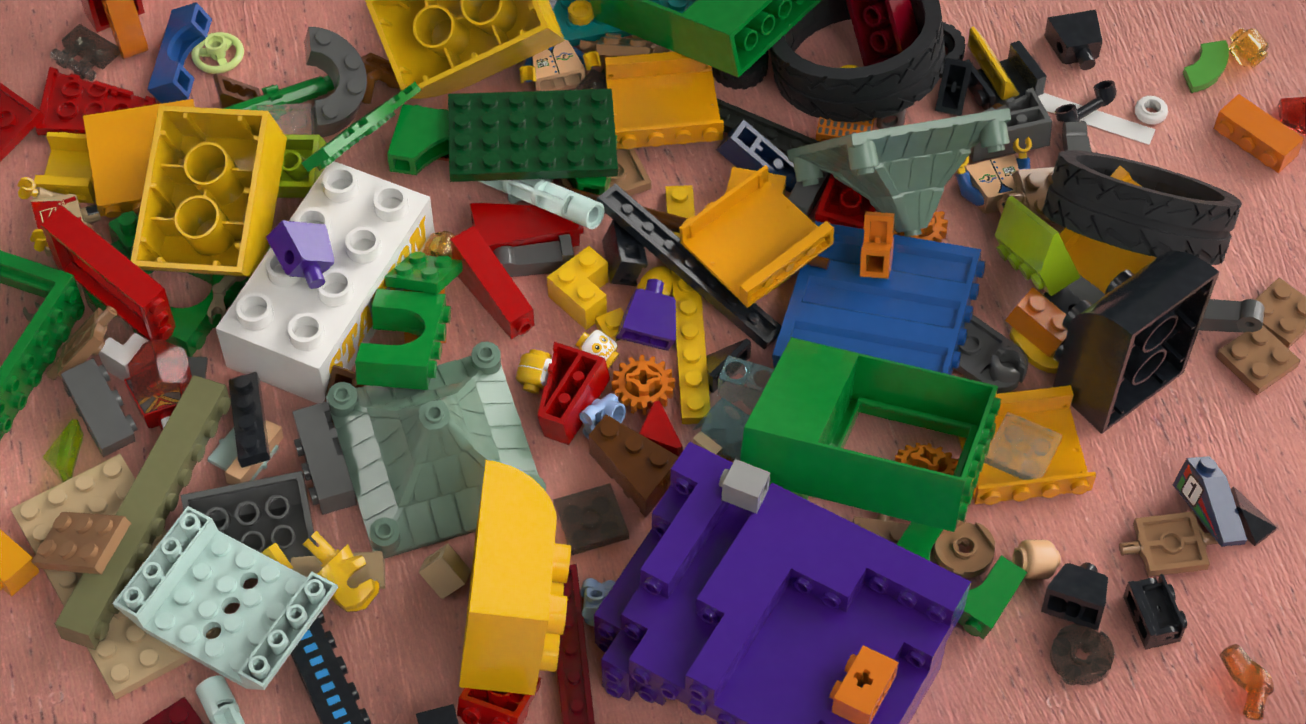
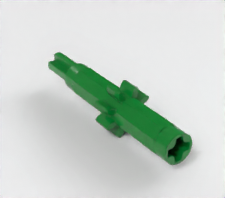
M328 75L318 76L279 89L277 84L262 88L264 95L223 109L269 111L273 118L287 115L285 108L327 94L329 91L335 90L332 79Z

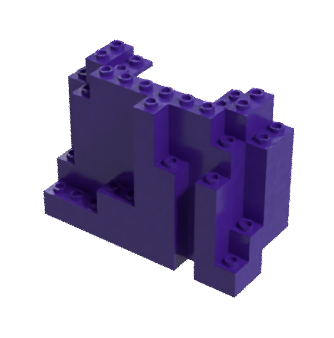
M689 442L671 468L670 487L652 512V529L594 613L595 644L605 652L601 658L602 687H604L605 691L615 698L622 697L628 701L631 700L635 692H638L639 696L650 703L656 702L662 706L665 704L666 698L670 700L677 699L686 704L692 712L701 716L705 714L716 720L717 724H855L832 713L833 699L829 697L836 681L840 680L843 682L847 675L844 669L852 654L858 655L861 647L864 645L899 662L896 677L871 724H909L940 670L946 642L964 612L971 581L774 483L770 484L757 514L722 500V487L719 486V481L724 469L730 470L733 463Z

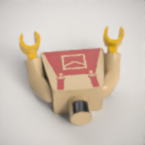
M22 177L17 184L20 188L18 196L21 199H28L30 196L33 198L30 201L38 229L32 232L30 241L35 242L33 247L36 251L41 252L45 250L47 257L52 254L41 224L61 205L86 223L101 220L97 204L80 208L75 194L66 195L51 192L40 187L35 189V182L28 177Z

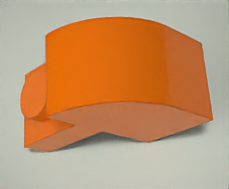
M865 213L860 277L889 279L894 249L895 213Z

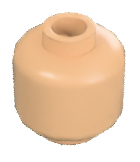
M1024 540L1015 548L1012 562L1027 572L1024 577L1025 579H1049L1060 566L1061 556L1049 540Z

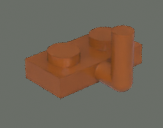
M373 53L361 57L367 74L366 91L362 103L371 104L375 81L377 80L385 82L390 88L400 89L389 60Z

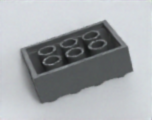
M302 471L180 495L183 511L189 506L212 518L220 532L260 553L274 543H277L290 563L292 557L314 556L302 545L308 538L316 545V541L311 537L314 533Z

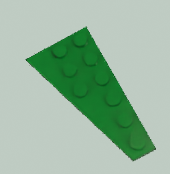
M412 83L360 118L301 162L307 172L315 167L319 171L359 142V140L370 135L395 116V109L421 91L417 83Z

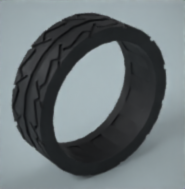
M821 0L770 48L774 80L781 96L791 105H794L796 109L810 116L822 117L826 120L830 118L837 122H861L873 120V118L880 119L899 113L914 105L915 101H920L932 91L940 79L938 77L939 74L943 73L946 61L939 0H910L919 31L917 39L900 54L884 62L856 68L822 66L803 59L795 53L802 42L816 31L831 24L851 20L846 0Z
M1065 150L1058 154L1052 174L1053 184L1049 185L1042 211L1047 218L1062 227L1128 251L1157 258L1166 252L1180 251L1197 256L1210 265L1222 264L1225 259V253H1227L1232 237L1230 231L1235 228L1242 202L1234 195L1218 187L1167 169L1106 154ZM1121 166L1141 186L1110 176Z

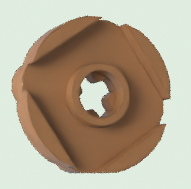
M966 520L964 522L958 521L955 532L947 530L941 532L933 546L934 557L939 566L963 578H973L983 574L992 564L995 540L991 532L982 524L976 522L974 525L972 523H965ZM959 544H962L964 547L970 546L969 553L958 551Z

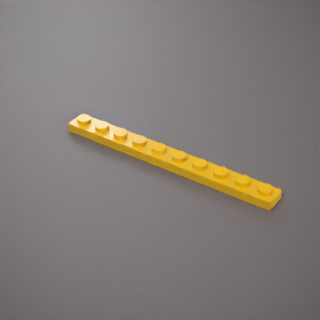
M693 185L665 186L667 213L684 218L694 217ZM673 232L677 237L680 238V233ZM671 270L673 279L672 295L676 300V351L682 424L711 423L702 296Z

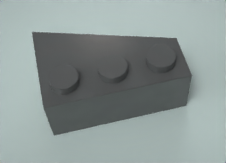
M1033 87L1026 90V94L1016 100L1012 97L1006 100L1005 105L997 109L992 107L983 111L1010 109L1011 120L1007 122L1010 143L1004 144L1005 150L988 153L987 148H981L979 142L971 148L969 156L972 162L1016 153L1013 150V143L1017 138L1019 139V147L1022 149L1026 148L1025 139L1027 137L1032 141L1030 150L1050 146L1052 120Z
M94 358L61 373L64 389L68 397L71 396L76 405V411L83 418L88 432L103 457L135 442L134 432L138 430L130 414L125 416L120 407L124 405L123 400L116 389L111 391L107 382L111 379L103 364L98 366Z
M328 401L293 411L299 436L298 439L294 440L298 457L304 455L306 463H302L301 466L305 480H312L313 487L308 488L313 506L319 504L321 513L324 515L357 505L348 468L339 445L336 428L333 426Z

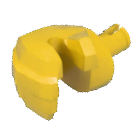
M315 531L311 537L319 544V547L309 538L302 545L322 563V569L317 574L337 584L338 589L330 599L346 612H357L366 609L379 593L380 583L378 580L374 581L372 578H369L360 583L356 588H351L347 584L348 578L366 565L365 559L362 555L353 556L349 544H346L341 550H335L318 531Z

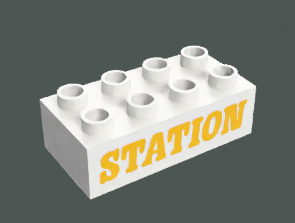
M335 161L325 167L289 220L326 225L335 261L323 273L326 281L325 284L319 288L310 289L305 278L289 277L285 274L272 248H270L216 327L226 367L245 375L257 372L260 381L317 404L323 403L325 400L332 366L337 365L352 370L360 343H369L376 332L373 329L372 304L376 290L402 291L399 288L386 287L385 276L409 254L413 252L426 253L435 239L429 196Z

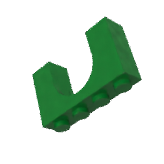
M188 273L208 282L212 287L225 276ZM246 277L243 281H236L226 291L224 296L226 310L232 305L250 277ZM212 289L209 295L195 306L188 308L170 307L176 327L173 334L159 344L188 357H192L197 349L199 350L203 347L207 335L213 328L217 327L222 319L221 314H216L212 318L213 324L209 322L207 311L213 300Z
M386 289L376 290L372 304L373 329L408 332L419 338L401 345L360 343L355 360L357 385L428 390L431 378H436L437 361L435 360L441 359L442 343L440 341H445L447 327L445 323H450L451 306H446V294Z
M911 522L897 545L930 561L931 549L943 529ZM1001 555L983 583L969 590L964 612L958 623L969 634L985 639L1027 572Z

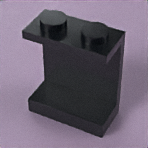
M1020 41L1011 43L1008 59L1000 61V64L1019 92V95L1013 98L1016 100L1024 96L1026 90L1032 87L1037 96L1042 95L1045 88L1046 74ZM972 64L967 88L974 95L976 103L982 106L985 111L997 103L1005 105L1008 99L1002 100L982 68L976 70Z

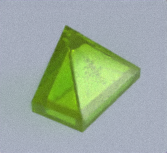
M72 419L43 456V459L62 483L73 477L84 434L78 419Z

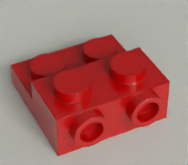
M538 677L535 695L540 688L541 677ZM464 688L458 699L457 716L461 717L466 724H523L528 715L529 705L535 696Z

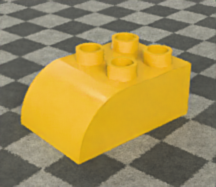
M365 0L401 91L414 82L421 89L419 93L410 99L431 98L466 88L565 41L549 0Z
M159 105L131 261L142 270L252 276L269 248L266 236L272 231L287 137L269 111Z
M490 460L485 461L477 519L459 687L535 696L539 670L556 672L560 635H563L566 620L567 596H563L564 583H567L571 545L555 543L556 511L550 497L539 483L512 466Z

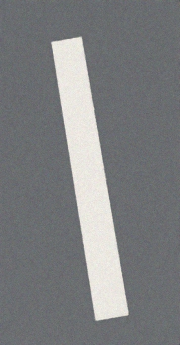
M1046 93L1038 96L1046 111L1054 114L1055 110L1062 105L1074 104L1076 109L1083 106ZM1098 110L1080 120L1085 121L1087 125L1148 145L1156 130Z

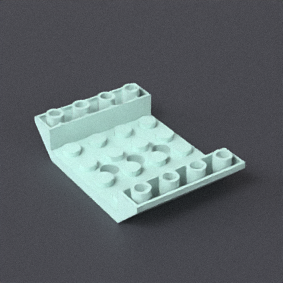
M187 506L112 604L152 637L246 689L265 690L336 592L338 586L312 571L308 577H305L220 532L212 518ZM250 578L258 579L255 587L251 589L243 588L246 580ZM229 604H240L239 609L235 613H225V608ZM221 628V633L218 637L214 639L206 638V634L210 629Z

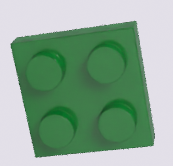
M413 252L385 276L386 287L438 294L463 271L462 260L451 259L449 256L435 257L428 256L423 252Z

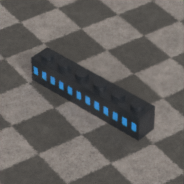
M321 611L291 652L292 659L320 724H371L366 709L359 710L356 704L360 697L354 683H347L344 677L345 674H348V670L342 656L336 658L332 650L337 648L331 631L324 632L321 624L326 621Z

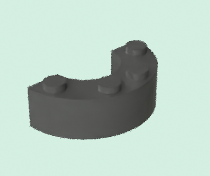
M308 27L304 40L306 65L318 67L326 72L332 79L335 92L327 98L315 100L311 111L312 135L327 137L344 129L356 116L366 91L367 74L361 56L346 39L327 29Z

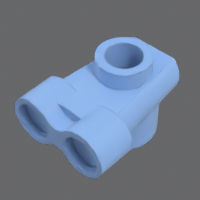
M609 393L602 399H595L591 405H588L579 414L585 426L583 434L587 439H589V434L605 415L612 417L620 423L623 422L626 415V407L624 404L619 403V399L615 394Z
M593 578L584 580L581 588V596L584 598L582 614L585 623L594 626V613L615 584V581L607 580L600 583Z

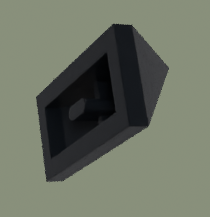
M946 58L935 111L962 115L973 63Z
M744 339L706 356L709 391L711 393H714L750 358L751 341L749 339Z
M1233 486L1231 492L1247 540L1256 546L1275 532L1277 527Z

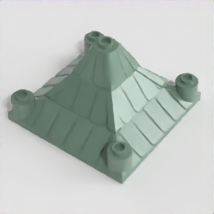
M1006 108L849 134L787 150L788 160L794 164L796 182H802L803 187L819 184V178L824 177L823 171L831 173L835 179L867 198L877 212L895 213L894 230L897 233L904 232L906 237L922 234L921 229L928 227L944 192V186L969 156L971 148L980 142L981 148H987L988 153L1005 150L1004 144L1010 143L1007 122L1011 120L1010 109Z
M488 341L481 342L473 348L471 356L438 365L436 378H431L428 390L369 385L355 388L350 383L338 382L329 389L326 395V401H328L332 421L336 428L339 444L345 458L372 551H382L384 559L476 532L486 460L500 462L524 472L546 491V484L538 475L501 365V352L494 343Z

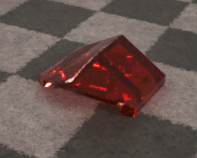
M162 339L150 340L144 343L128 364L136 401L187 388L192 379L186 350Z

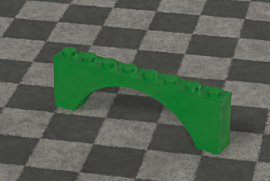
M402 105L387 153L389 171L417 175L433 161L449 154V116L447 109L428 108L420 105ZM611 177L567 178V180L575 189L601 195L609 189Z

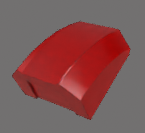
M831 174L816 211L815 219L817 222L824 223L827 221L829 224L864 229L865 213L877 212L867 198L838 181Z

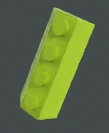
M1013 196L1007 198L995 233L999 243L996 249L1004 261L1009 260L1012 267L1016 271L1019 269L1026 280L1031 279L1038 290L1043 289L1050 296L1081 278L1059 233Z

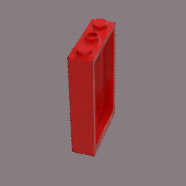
M61 205L41 224L57 267L64 272L73 274L75 281L106 307H113L117 311V316L155 347L173 334L176 325L163 286L64 206Z

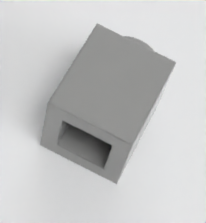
M735 459L730 470L724 469L719 481V486L722 487V500L757 514L769 490L770 472Z

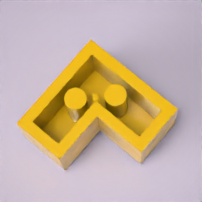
M587 246L547 277L548 297L585 330H588L595 324V317L607 313V295L600 288L609 282L608 262L594 249Z

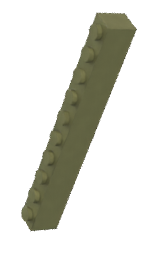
M193 375L116 513L118 516H125L131 522V525L102 575L83 573L59 615L55 626L61 639L95 650L100 640L106 638L110 621L114 614L120 612L112 603L139 570L142 562H145L151 554L154 540L164 531L167 516L170 511H174L177 507L180 492L191 481L192 470L196 463L203 459L205 446L209 439L216 435L218 422L222 415L227 414L230 409L231 398H229L225 384Z

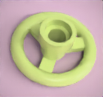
M215 32L208 34L205 40L192 49L191 57L198 69L206 73L221 74L234 69L241 62L244 56V47L241 41L234 35L225 32ZM234 45L236 48L235 57L230 62H227L225 59L226 51ZM199 56L211 57L217 60L219 66L207 65L201 61Z

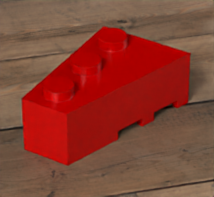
M554 342L552 363H549L547 384L543 389L537 416L544 437L570 445L583 424L579 414L588 405H591L595 399L600 397L610 381V375L605 358Z

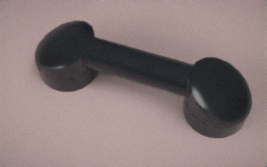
M1107 80L1097 83L1093 87L1096 98L1076 109L1074 104L1058 107L1055 110L1057 121H1080L1100 107L1110 104L1117 94L1115 82Z

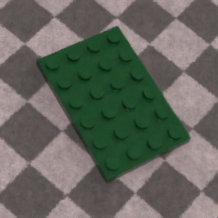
M612 89L448 94L450 182L618 176Z

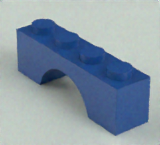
M197 2L171 11L147 89L160 103L182 101L190 97L195 78L183 67L184 62L192 49L206 39L212 22V18Z

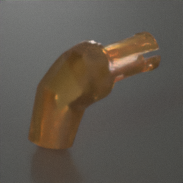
M1230 645L1219 656L1231 678L1247 691L1243 715H1246L1245 717L1250 720H1262L1264 718L1267 696L1274 692L1273 679L1263 667L1250 658L1240 645Z

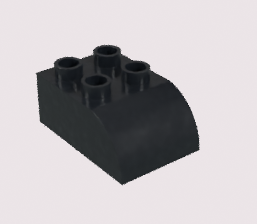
M1170 251L1160 255L1135 274L1130 270H1125L1118 274L1108 285L1105 296L1093 304L1088 300L1079 302L1064 318L1062 325L1068 332L1066 340L1062 342L1054 354V359L1059 363L1053 387L1071 385L1074 394L1071 406L1101 434L1184 373L1219 271L1197 256L1180 251Z

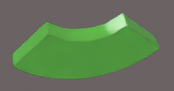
M1226 40L1201 44L1199 49L1200 59L1193 65L1184 67L1183 75L1191 93L1209 88L1223 74L1229 58V48Z

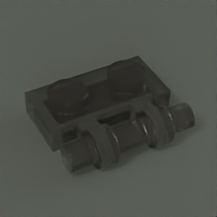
M79 24L62 39L65 49L62 51L56 48L53 49L50 57L56 60L59 66L73 70L74 74L79 75L81 79L86 78L89 81H93L97 73L91 68L95 65L103 70L120 54V50L117 45ZM78 55L83 59L78 62L73 58Z

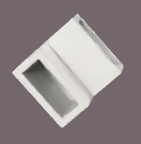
M136 333L124 345L109 337L99 352L105 369L123 381L126 378L145 373L155 362L149 341Z

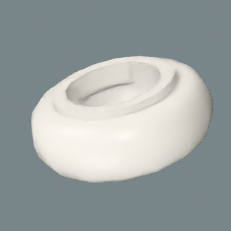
M1145 96L1137 101L1135 115L1143 123L1155 125L1166 119L1168 107L1158 97ZM1146 108H1153L1157 112H1149Z

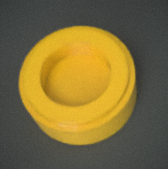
M586 0L572 2L568 7V19L570 22L579 26L592 22L594 13L591 3Z

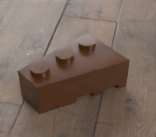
M605 415L589 434V454L611 479H615L622 487L623 493L635 502L640 508L642 515L646 518L670 487L671 468L679 457L608 415Z

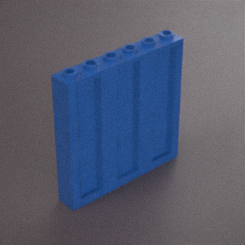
M815 221V224L819 227L823 222ZM830 224L834 227L833 245L818 255L830 259L829 267L826 270L806 264L800 268L772 354L773 368L775 369L789 340L793 337L952 375L953 369H958L960 364L961 352H958L959 345L964 346L966 342L967 329H964L965 323H971L973 306H970L971 301L977 300L979 284L976 282L978 278H983L985 271V261H981V249L893 235L894 249L889 279L860 277L864 229Z

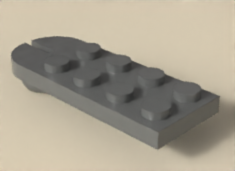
M972 315L971 323H965L964 329H967L966 342L964 346L959 345L958 352H961L959 368L955 370L970 380L998 386L997 394L1013 391L1018 387L1019 382L1022 383L1027 374L1028 358L1025 352L1005 336Z

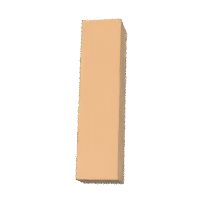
M266 420L269 451L271 452L283 439V431L281 426ZM237 456L225 471L226 482L230 485L249 482L263 462L241 468Z

